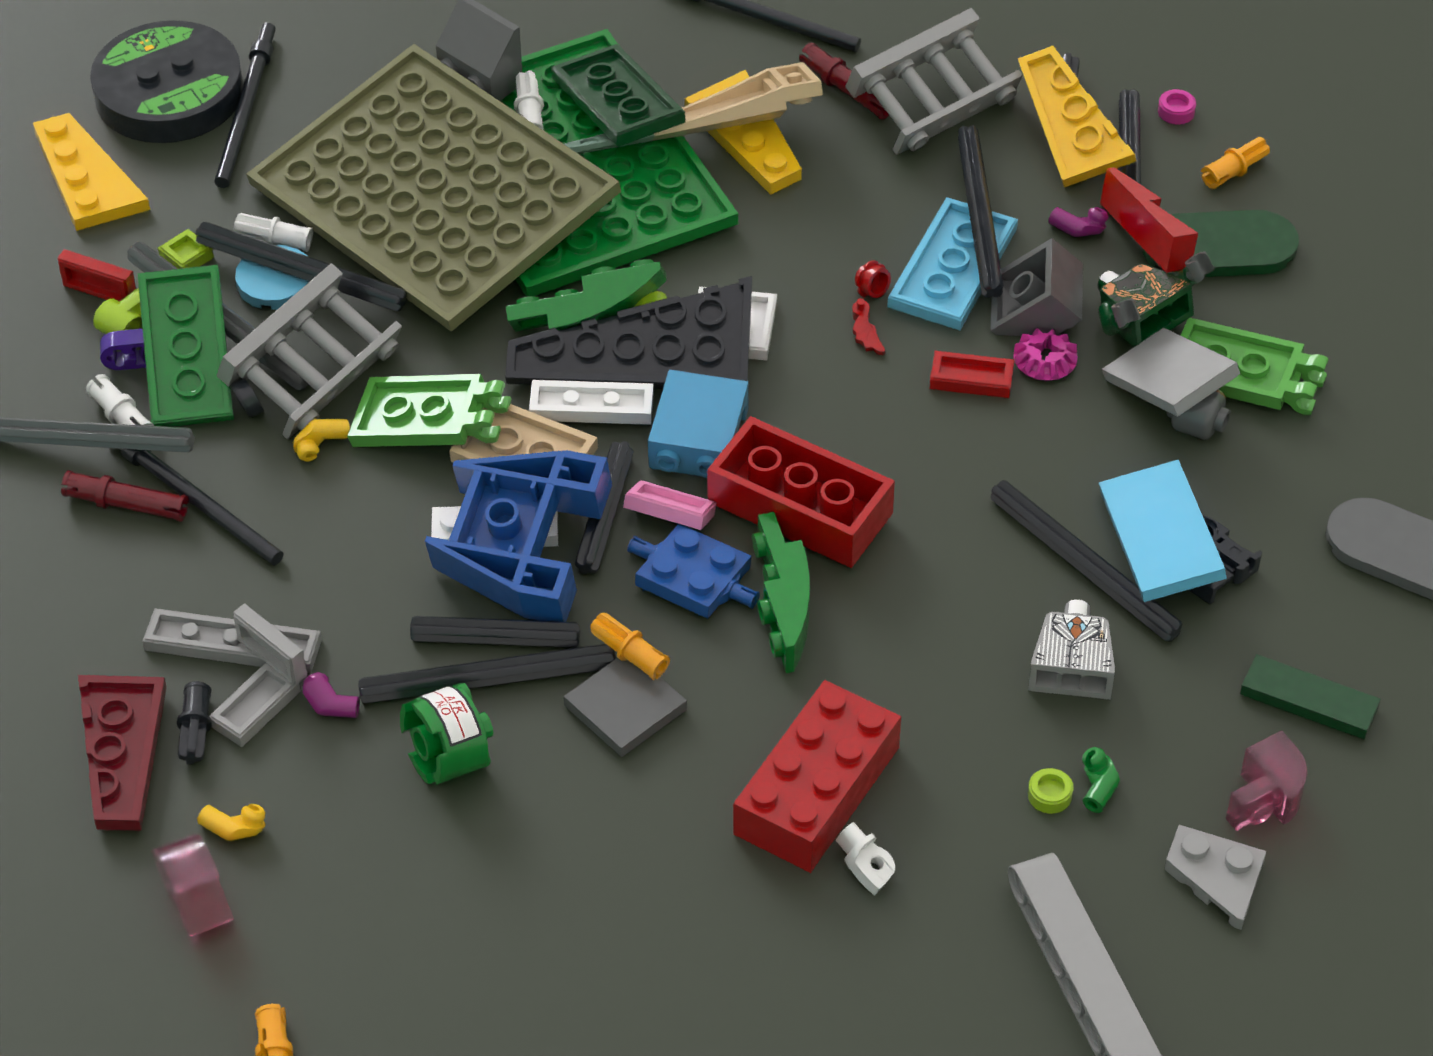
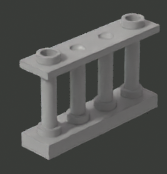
M972 7L853 67L845 87L853 98L865 92L875 95L901 130L892 149L896 155L908 149L911 151L918 150L928 142L929 138L997 103L1004 105L1016 96V89L1023 74L1020 70H1017L1002 78L973 40V33L980 18ZM954 47L962 49L988 83V86L973 93L944 53ZM924 62H927V64L932 63L959 98V101L944 108L916 72L915 67ZM895 77L898 79L903 78L930 115L914 123L885 83Z
M332 263L225 354L217 373V377L227 386H230L239 377L242 379L248 378L290 415L282 434L287 440L299 430L301 431L311 420L318 419L320 416L318 413L374 362L379 358L382 361L387 360L399 346L396 339L402 325L395 321L383 333L378 331L339 296L340 291L337 288L343 273ZM320 306L324 309L329 307L366 340L369 345L355 357L312 319L314 316L313 312ZM294 329L297 332L302 330L343 368L330 380L326 379L286 343V336ZM266 353L270 356L275 354L317 392L303 404L299 403L258 366L260 363L259 359Z

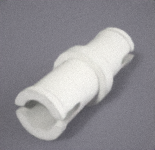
M105 374L95 376L102 384L101 388L92 379L87 384L86 392L105 410V417L111 423L154 426L138 411L133 398L129 394H122Z

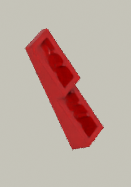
M1115 167L1107 168L1100 204L1166 273L1180 271L1185 268L1187 259L1194 255L1198 232L1160 208L1162 198Z

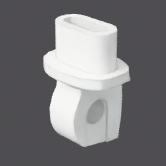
M852 822L839 834L836 842L847 854L844 860L848 869L875 896L894 874L895 863L888 851L876 846L874 843L876 837L873 833L866 836L856 823ZM871 863L876 864L879 867V870L874 869L871 866Z

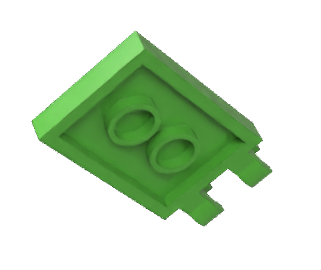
M1194 318L1187 320L1180 336L1237 362L1240 374L1218 389L1224 393L1225 397L1281 410L1283 403L1286 402L1300 414H1312L1316 404V400L1313 397L1317 387H1323L1327 378V373L1324 371L1329 358L1320 354L1310 355L1304 353L1305 344Z
M481 374L370 377L347 437L352 447L465 445L468 436H473L485 443H495L498 441L501 432L500 426H491L495 413L507 412L512 399L510 396H502L505 388L504 381L492 380L485 383Z

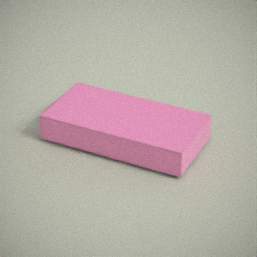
M641 480L625 494L623 508L702 530L714 517L717 503Z

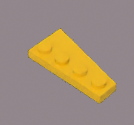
M1054 46L1018 58L1064 188L1106 173L1107 168L1115 167L1117 169L1137 161L1134 152L1128 144L1124 143L1110 120L1106 119L1092 96L1081 86L1076 75Z
M746 70L741 71L684 98L685 106L733 86L750 76ZM774 119L707 131L770 195L802 180V168Z

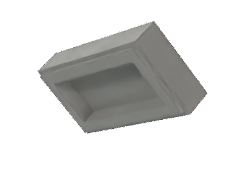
M245 603L233 612L237 639L292 684L297 685L307 677L303 649Z
M265 663L209 715L212 720L211 728L240 747H243L301 692L300 685L292 684Z

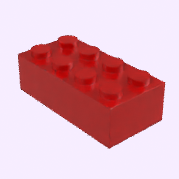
M752 416L747 419L707 469L708 500L717 503V507L758 525V515L775 512L783 537L791 541L802 540L804 547L850 568L855 565L893 514L895 480Z
M824 680L733 803V835L811 873L899 749L901 716Z

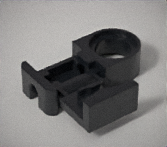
M1202 515L1225 567L1227 579L1189 589V591L1208 604H1212L1215 600L1216 591L1233 579L1234 584H1241L1259 570L1262 551L1259 550L1254 554L1241 547L1229 538L1230 530L1216 520Z

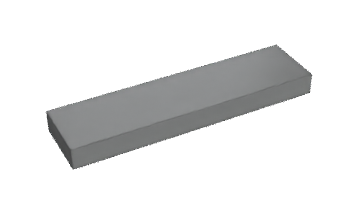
M154 608L142 641L144 651L259 667L266 663L237 639L234 619ZM271 624L303 649L306 671L311 674L322 641L321 632Z

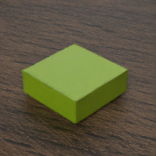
M186 229L158 247L159 255L178 269L200 267L214 258L213 248L199 244L196 241L197 235L189 229Z

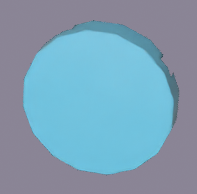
M276 245L307 256L297 248L289 247L286 245ZM241 259L236 267L235 281L241 298L257 308L265 305L271 306V310H277L309 283V281L245 259Z

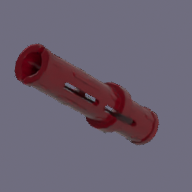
M813 42L807 44L802 49V52L806 53L809 57L807 58L800 54V63L803 62L807 67L819 74L822 82L826 85H834L853 98L845 87L852 72L851 69L846 67V62L840 57L833 58ZM865 92L853 98L876 114L878 118L883 120L889 117V114L873 93L868 94V92Z
M67 470L61 484L68 486L67 488H61L62 496L92 501L100 508L106 509L111 505L171 518L180 522L185 519L188 507L182 506L189 503L187 495H178L117 482L113 476L109 475L99 478Z

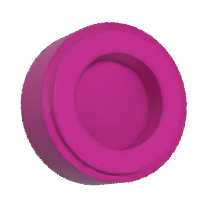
M1173 89L1164 92L1160 96L1158 115L1165 122L1185 124L1194 118L1196 99L1189 92Z

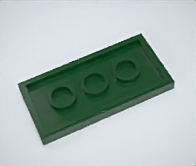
M618 44L551 67L553 80L617 147L686 122L685 111Z

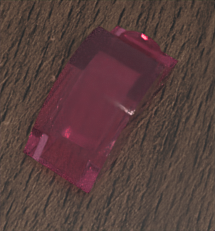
M1281 730L1245 750L1241 776L1248 784L1231 793L1226 816L1227 821L1236 831L1250 824L1258 825L1267 820L1272 813L1284 825L1296 815L1300 808L1307 778V765L1302 753Z
M193 833L152 850L167 892L172 893L189 937L234 920L218 878L220 876L215 863L199 834Z

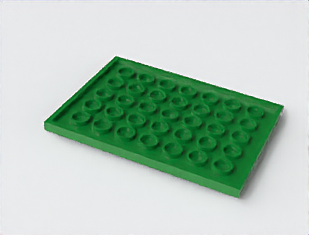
M608 29L521 57L522 73H526L528 70L535 73L539 96L544 100V108L541 111L544 131L563 144L604 134V132L553 80L551 67L618 44ZM517 89L500 101L514 111ZM683 135L581 153L579 155L618 180L621 192L515 280L526 297L536 296L582 280L581 276L590 275L592 270L596 268H616L738 225V212Z

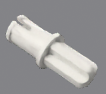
M529 70L526 73L519 72L515 78L517 98L514 101V109L518 114L544 130L541 117L544 100L539 96L535 73Z
M240 213L237 215L234 223L235 232L273 245H286L307 252L312 243V227L307 228L281 222L280 217H274L271 220Z

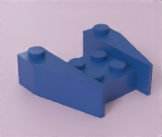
M563 450L454 461L452 466L460 493L465 494L449 540L426 536L425 544L432 567L524 618L538 621L566 622L577 592L571 563L540 558L556 511L601 519L612 488L607 457Z

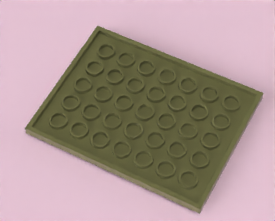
M412 44L246 173L251 186L303 224L312 227L314 232L381 281L404 289L407 300L451 332L621 192L618 180L443 64L416 44Z

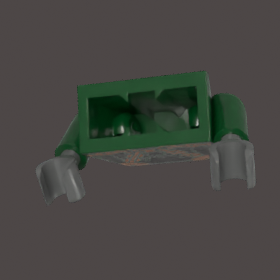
M1200 252L1187 259L1185 262L1186 267L1179 272L1166 273L1146 264H1138L1120 276L1112 271L1102 274L1097 287L1101 297L1098 314L1103 332L1109 336L1118 333L1132 347H1135L1162 328L1171 330L1194 316L1192 286L1202 281L1205 274L1215 270L1207 253Z

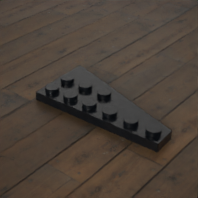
M752 276L741 278L739 283L718 288V285L703 288L702 293L687 297L673 296L617 311L616 316L596 321V317L581 321V325L559 331L554 328L509 340L505 374L506 383L532 385V380L653 384V389H663L669 370L748 381Z

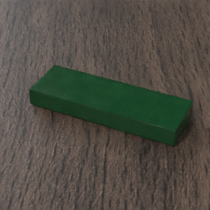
M1256 654L1250 666L1240 694L1364 740L1381 698Z

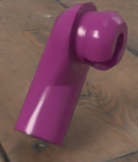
M1056 207L1050 214L1048 223L1073 237H1082L1102 233L1107 227L1105 223L1109 216L1104 209L1098 207L1090 208L1087 217H1077Z
M316 672L305 678L302 685L303 695L317 714L347 718L358 717L360 708L358 696L337 695L329 683V678L323 673Z

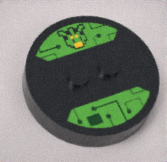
M188 21L152 22L123 32L101 49L92 64L90 76L95 105L101 119L111 129L125 137L150 143L185 141L214 130L235 112L243 88L239 55L230 40L215 29Z

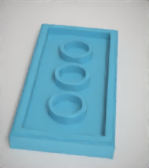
M946 197L888 296L887 307L961 331L982 291L968 203ZM992 211L1000 260L1017 230L1018 219Z
M1179 460L1099 482L1102 498L1144 602L1227 579L1223 562Z

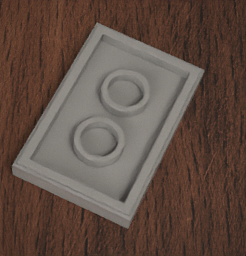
M1162 328L1102 368L1106 381L1175 416H1180L1240 374L1237 362L1165 328Z

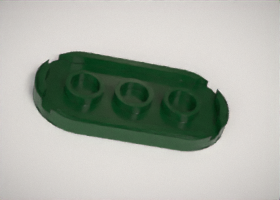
M1236 210L1171 214L1198 232L1194 255L1206 252L1215 268L1212 272L1205 274V277L1271 274L1284 269L1287 263L1291 260L1293 261L1297 254L1299 244L1297 230L1290 221L1274 212L1266 210ZM1143 249V254L1147 262L1154 268L1155 264L1158 267H1160L1152 259V257Z

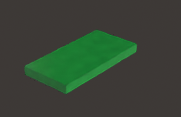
M218 265L137 273L151 423L154 426L175 427L234 420L231 387L227 386L217 377L222 358L228 353Z

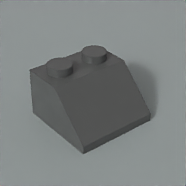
M458 0L436 44L437 59L501 101L516 89L515 78L519 72H522L520 28L475 0Z
M1053 238L1001 269L1004 285L1002 288L1003 294L998 298L992 296L991 332L995 335H1032L1036 328L1042 333H1049L1053 328L1056 335L1067 329L1073 328L1078 322L1082 321L1083 263Z

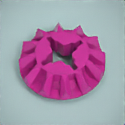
M1036 328L1032 335L1022 334L1019 343H1016L1014 347L1016 366L1027 376L1038 380L1048 381L1063 378L1074 370L1078 360L1077 344L1070 343L1068 334L1056 335L1053 328L1049 333H1042ZM1044 348L1051 349L1045 360H1042L1041 353Z

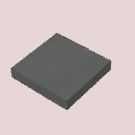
M617 658L564 696V706L618 755L623 757L687 710V700L661 677L652 680L646 673L628 660L621 661Z

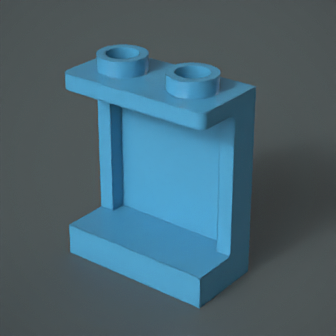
M669 370L648 439L649 467L665 472H677L707 478V469L738 432L741 420L746 419L749 381Z

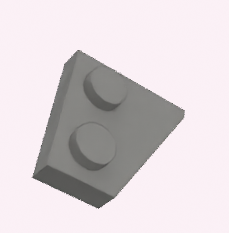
M1178 825L1166 859L1165 870L1180 883L1191 887L1194 895L1206 905L1211 902L1217 905L1230 916L1228 923L1234 928L1242 930L1265 861L1266 851Z

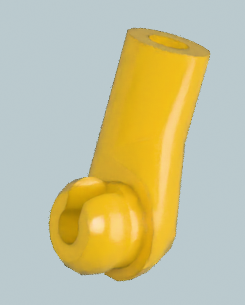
M311 420L294 438L293 450L302 461L309 462L316 459L320 451L318 446L325 439L348 438L347 435L350 430L348 420Z
M249 804L242 808L241 815L230 817L213 806L206 805L200 811L197 822L227 841H234L257 836L265 827L264 819L266 813L261 806Z

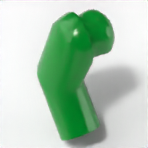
M1092 747L1086 750L1082 756L1085 773L1092 785L1083 798V804L1088 810L1100 813L1117 789L1120 777L1111 758L1105 755L1104 750L1099 747Z

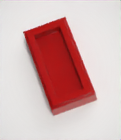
M66 249L57 257L62 282L66 287L105 300L114 298L119 302L136 289L133 271Z
M935 351L929 389L1010 398L1014 359Z

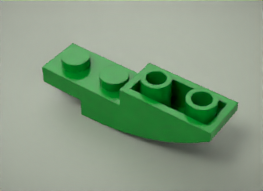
M650 259L637 260L632 262L630 267L617 270L613 267L596 268L592 270L590 275L581 276L583 292H578L576 289H565L556 292L555 297L540 299L535 296L520 298L516 301V304L506 306L507 320L516 332L548 326L549 330L555 328L559 331L581 325V321L596 317L597 321L616 316L617 311L634 307L643 297L660 288L667 281L666 272L660 262H654Z
M775 512L758 515V532L752 533L755 555L757 558L763 557L765 565H763L765 580L763 599L758 600L757 606L762 625L769 624L771 629L769 644L773 657H780L785 673H791L797 667L807 638L810 575L802 540L785 543Z

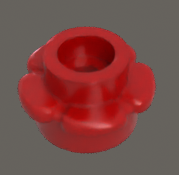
M876 260L862 265L855 275V284L858 287L857 292L862 297L868 295L872 298H879L886 293L891 283L890 272L885 269L883 264H879Z

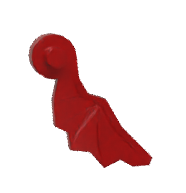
M860 298L852 307V315L855 320L853 334L856 335V343L863 345L865 351H874L878 355H884L885 348L877 336L876 328L868 320L870 317V306L864 299Z

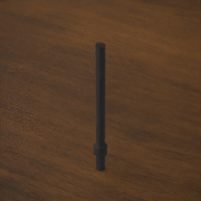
M703 0L853 52H857L861 45V38L749 0Z
M271 23L262 24L258 39L252 43L249 59L251 62L214 180L215 185L220 188H227L229 186L264 67L270 63L273 54V46L271 44L276 28Z
M120 449L121 455L135 466H143L179 495H187L191 504L270 564L275 566L281 562L284 553L151 453V450Z

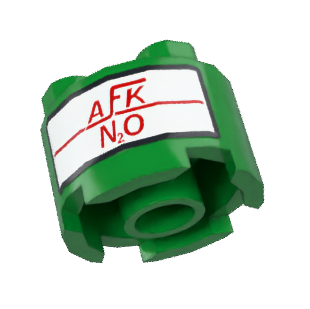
M465 683L445 687L402 705L400 710L401 733L410 731L416 751L408 753L417 773L427 784L436 782V785L490 765L491 760L487 739L494 734L491 720L485 712H478L472 701L471 692Z

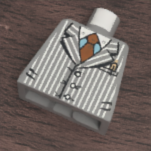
M1082 600L1067 602L1064 613L1050 612L1046 614L1031 661L1028 691L1111 700L1115 665L1109 621L1104 617L1090 616V605Z

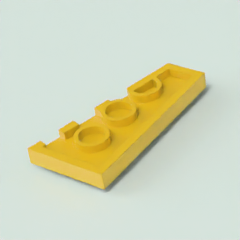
M70 113L33 123L35 135L76 231L150 210L148 198Z

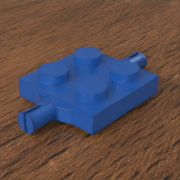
M678 524L664 541L656 545L637 536H633V539L628 544L627 551L647 560L635 573L636 586L707 619L719 605L733 599L751 609L754 608V605L756 606L759 600L760 592L739 584L741 578L751 568V555L687 526Z

